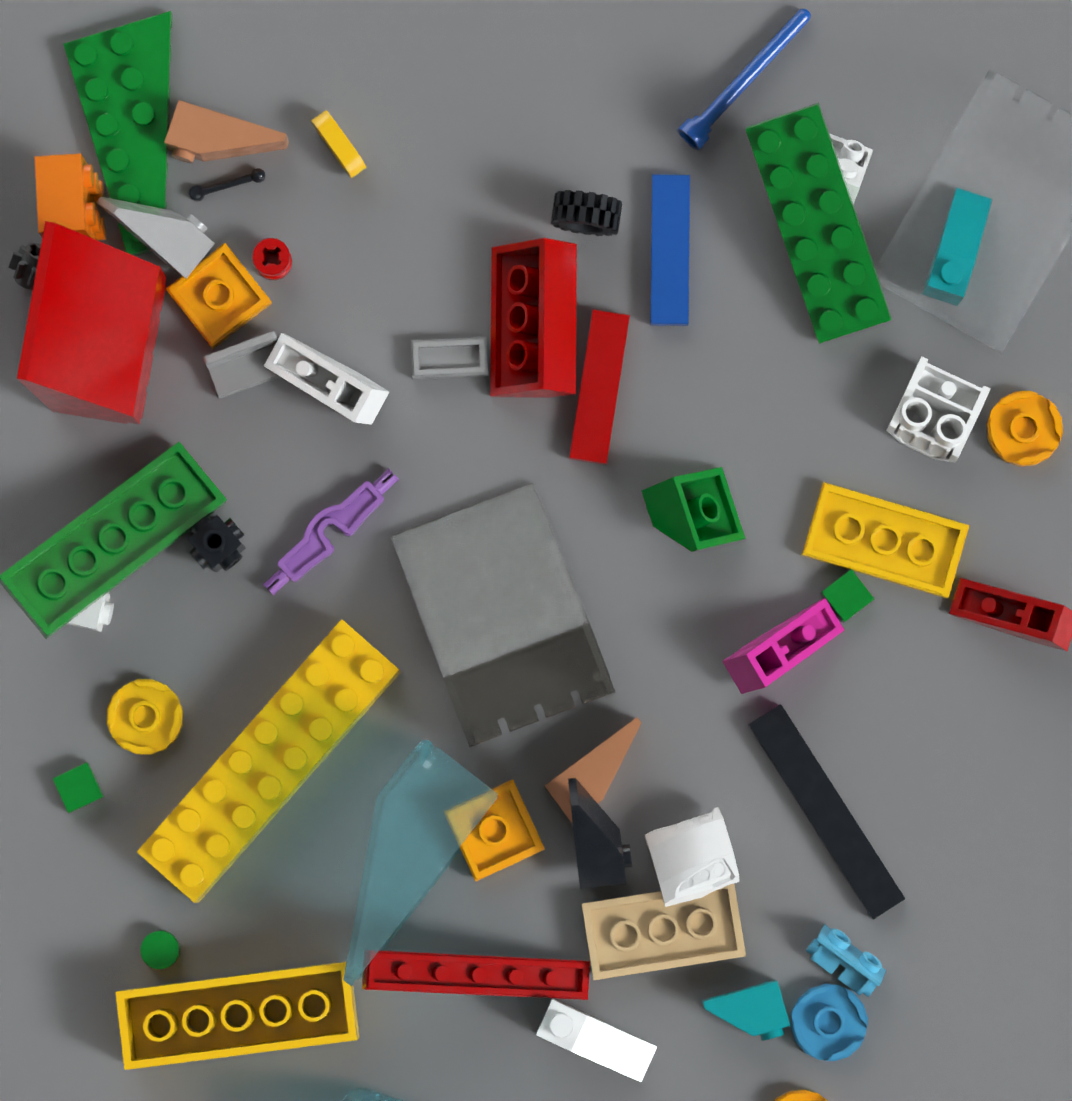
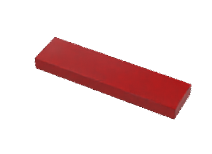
M600 310L592 311L569 456L570 460L607 465L630 315Z

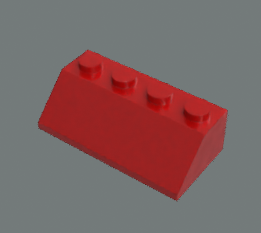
M539 238L491 247V397L550 398L576 394L577 244L549 238Z

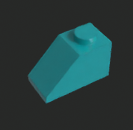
M776 979L701 1000L705 1010L752 1036L760 1035L762 1041L784 1035L782 1028L791 1026Z

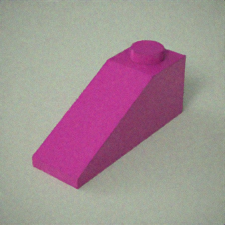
M823 598L750 641L722 662L741 694L755 691L770 685L842 633L844 628L828 600Z

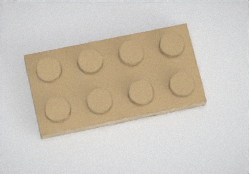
M730 884L722 889L713 891L702 898L667 907L664 905L661 891L581 903L593 980L746 957L735 884Z

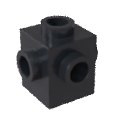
M218 515L213 519L206 516L191 529L194 535L188 540L194 548L189 553L203 569L210 565L216 572L222 568L227 571L242 559L243 556L240 553L246 547L239 539L244 536V533L231 518L224 522ZM215 535L221 536V545L215 549L210 548L208 541Z

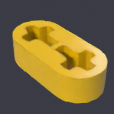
M327 110L311 120L317 133L350 178H353L367 168L356 149Z

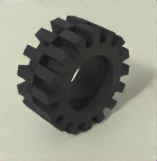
M565 190V192L557 191L554 196L551 225L564 231L571 230L572 233L577 234L580 232L584 233V235H616L619 231L622 201L614 197H608L605 194L597 195L595 192L584 193L576 190V192L571 190Z

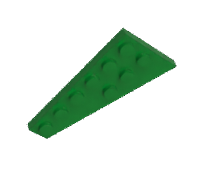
M171 11L63 43L109 197L111 199L162 209L167 208L166 179L168 176L167 147L164 142L169 130ZM118 223L126 253L139 256L151 252Z

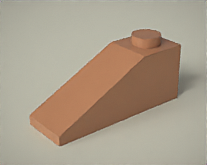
M178 100L164 143L167 149L172 152L171 156L186 163H193L194 159L206 162L287 149L289 140L286 133Z
M638 717L544 785L571 824L573 822L568 779L576 778L599 804L604 799L641 725Z

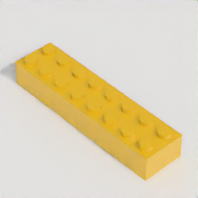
M341 619L138 849L137 853L192 902L199 903L398 677L401 671Z

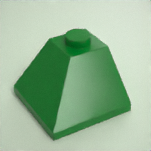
M722 467L675 476L641 490L653 527L691 552L746 539Z

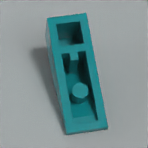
M956 187L922 295L955 306L960 304L965 296L975 265L992 199Z

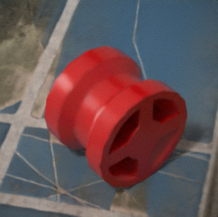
M275 238L263 239L253 250V263L262 277L268 280H279L285 277L291 270V253L286 244L281 240Z

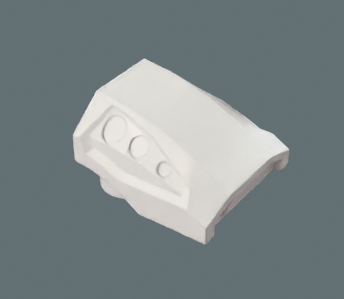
M921 356L886 431L899 443L932 459L955 463L961 454L991 388L986 386L981 388L929 364L928 359Z
M718 807L705 815L685 820L675 825L655 829L645 834L646 844L651 854L665 907L702 898L713 891L739 882V873L723 816Z

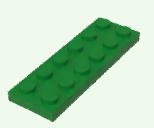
M819 102L746 127L745 130L819 344L891 321L892 317Z
M177 442L0 575V584L44 638L47 639L190 531L200 520L223 506L227 499L184 446Z

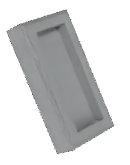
M486 337L411 340L413 380L488 376Z

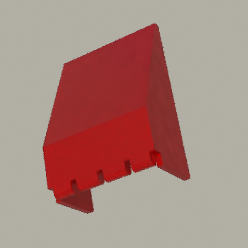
M45 221L17 380L53 412L127 424V422L140 424L143 418L147 395L146 389L149 384L154 356L153 349L156 345L160 322L159 316L162 311L166 289V275L161 267L57 223Z

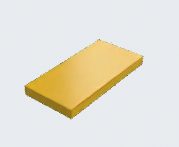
M823 482L801 556L844 569H852L854 572L948 599L969 525Z

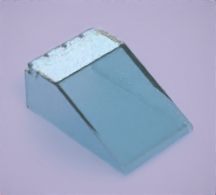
M422 740L376 799L343 979L350 986L361 981L365 968L379 950H385L461 852L459 848L498 797L494 790L440 748L435 747L429 740Z

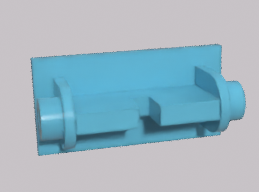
M825 924L822 926L817 939H814L806 949L811 954L810 959L830 974L835 971L839 964L845 967L838 980L859 996L863 993L869 997L876 986H880L886 969L882 967L877 957L869 952H861L851 944L846 934L838 929H831Z

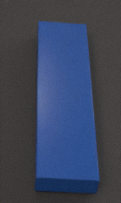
M652 174L650 326H688L690 175Z

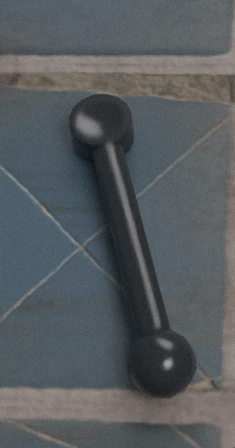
M256 168L251 174L204 188L196 185L191 187L189 195L192 200L198 202L210 193L251 181L261 183L265 179V172L260 168Z

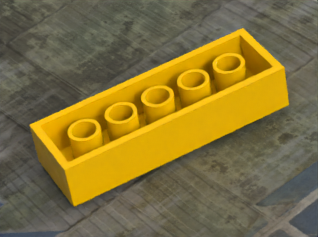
M350 961L115 992L124 1070L347 1042L360 1038Z

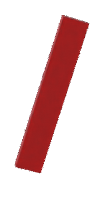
M364 950L362 989L588 1000L590 961Z

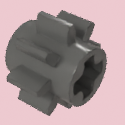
M29 243L26 247L21 245L18 252H13L8 268L15 270L13 278L17 284L28 290H33L41 248L39 243Z

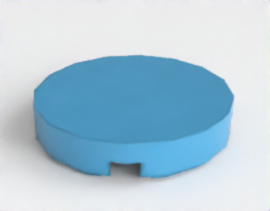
M821 984L809 988L797 999L791 1011L790 1027L795 1042L806 1054L818 1060L837 1061L849 1057L861 1046L866 1035L868 1017L863 1003L852 991L840 985Z

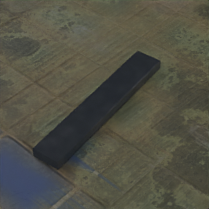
M781 704L748 724L871 919L874 920L905 900L902 892Z

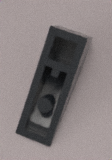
M576 778L568 779L580 889L626 884L625 868L632 867L630 845H622L620 829Z

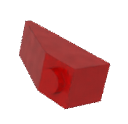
M960 578L949 611L950 615L1034 643L1068 651L1072 638V610L1068 607Z

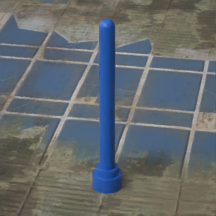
M800 9L700 117L695 115L693 119H686L677 129V132L686 143L696 150H700L710 139L709 133L712 131L710 127L809 22L811 14L807 9Z

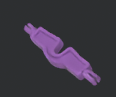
M388 468L372 484L369 481H365L340 505L330 506L319 512L308 524L304 538L278 561L277 564L280 569L263 585L275 595L290 579L295 583L298 582L313 567L334 552V546L324 535L325 528L329 525H335L345 536H352L369 515L384 502L382 495L399 481L398 477L394 474L387 480L393 474Z

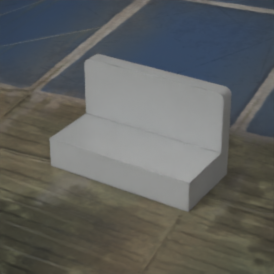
M275 331L203 357L220 399L280 377L264 367L278 340Z

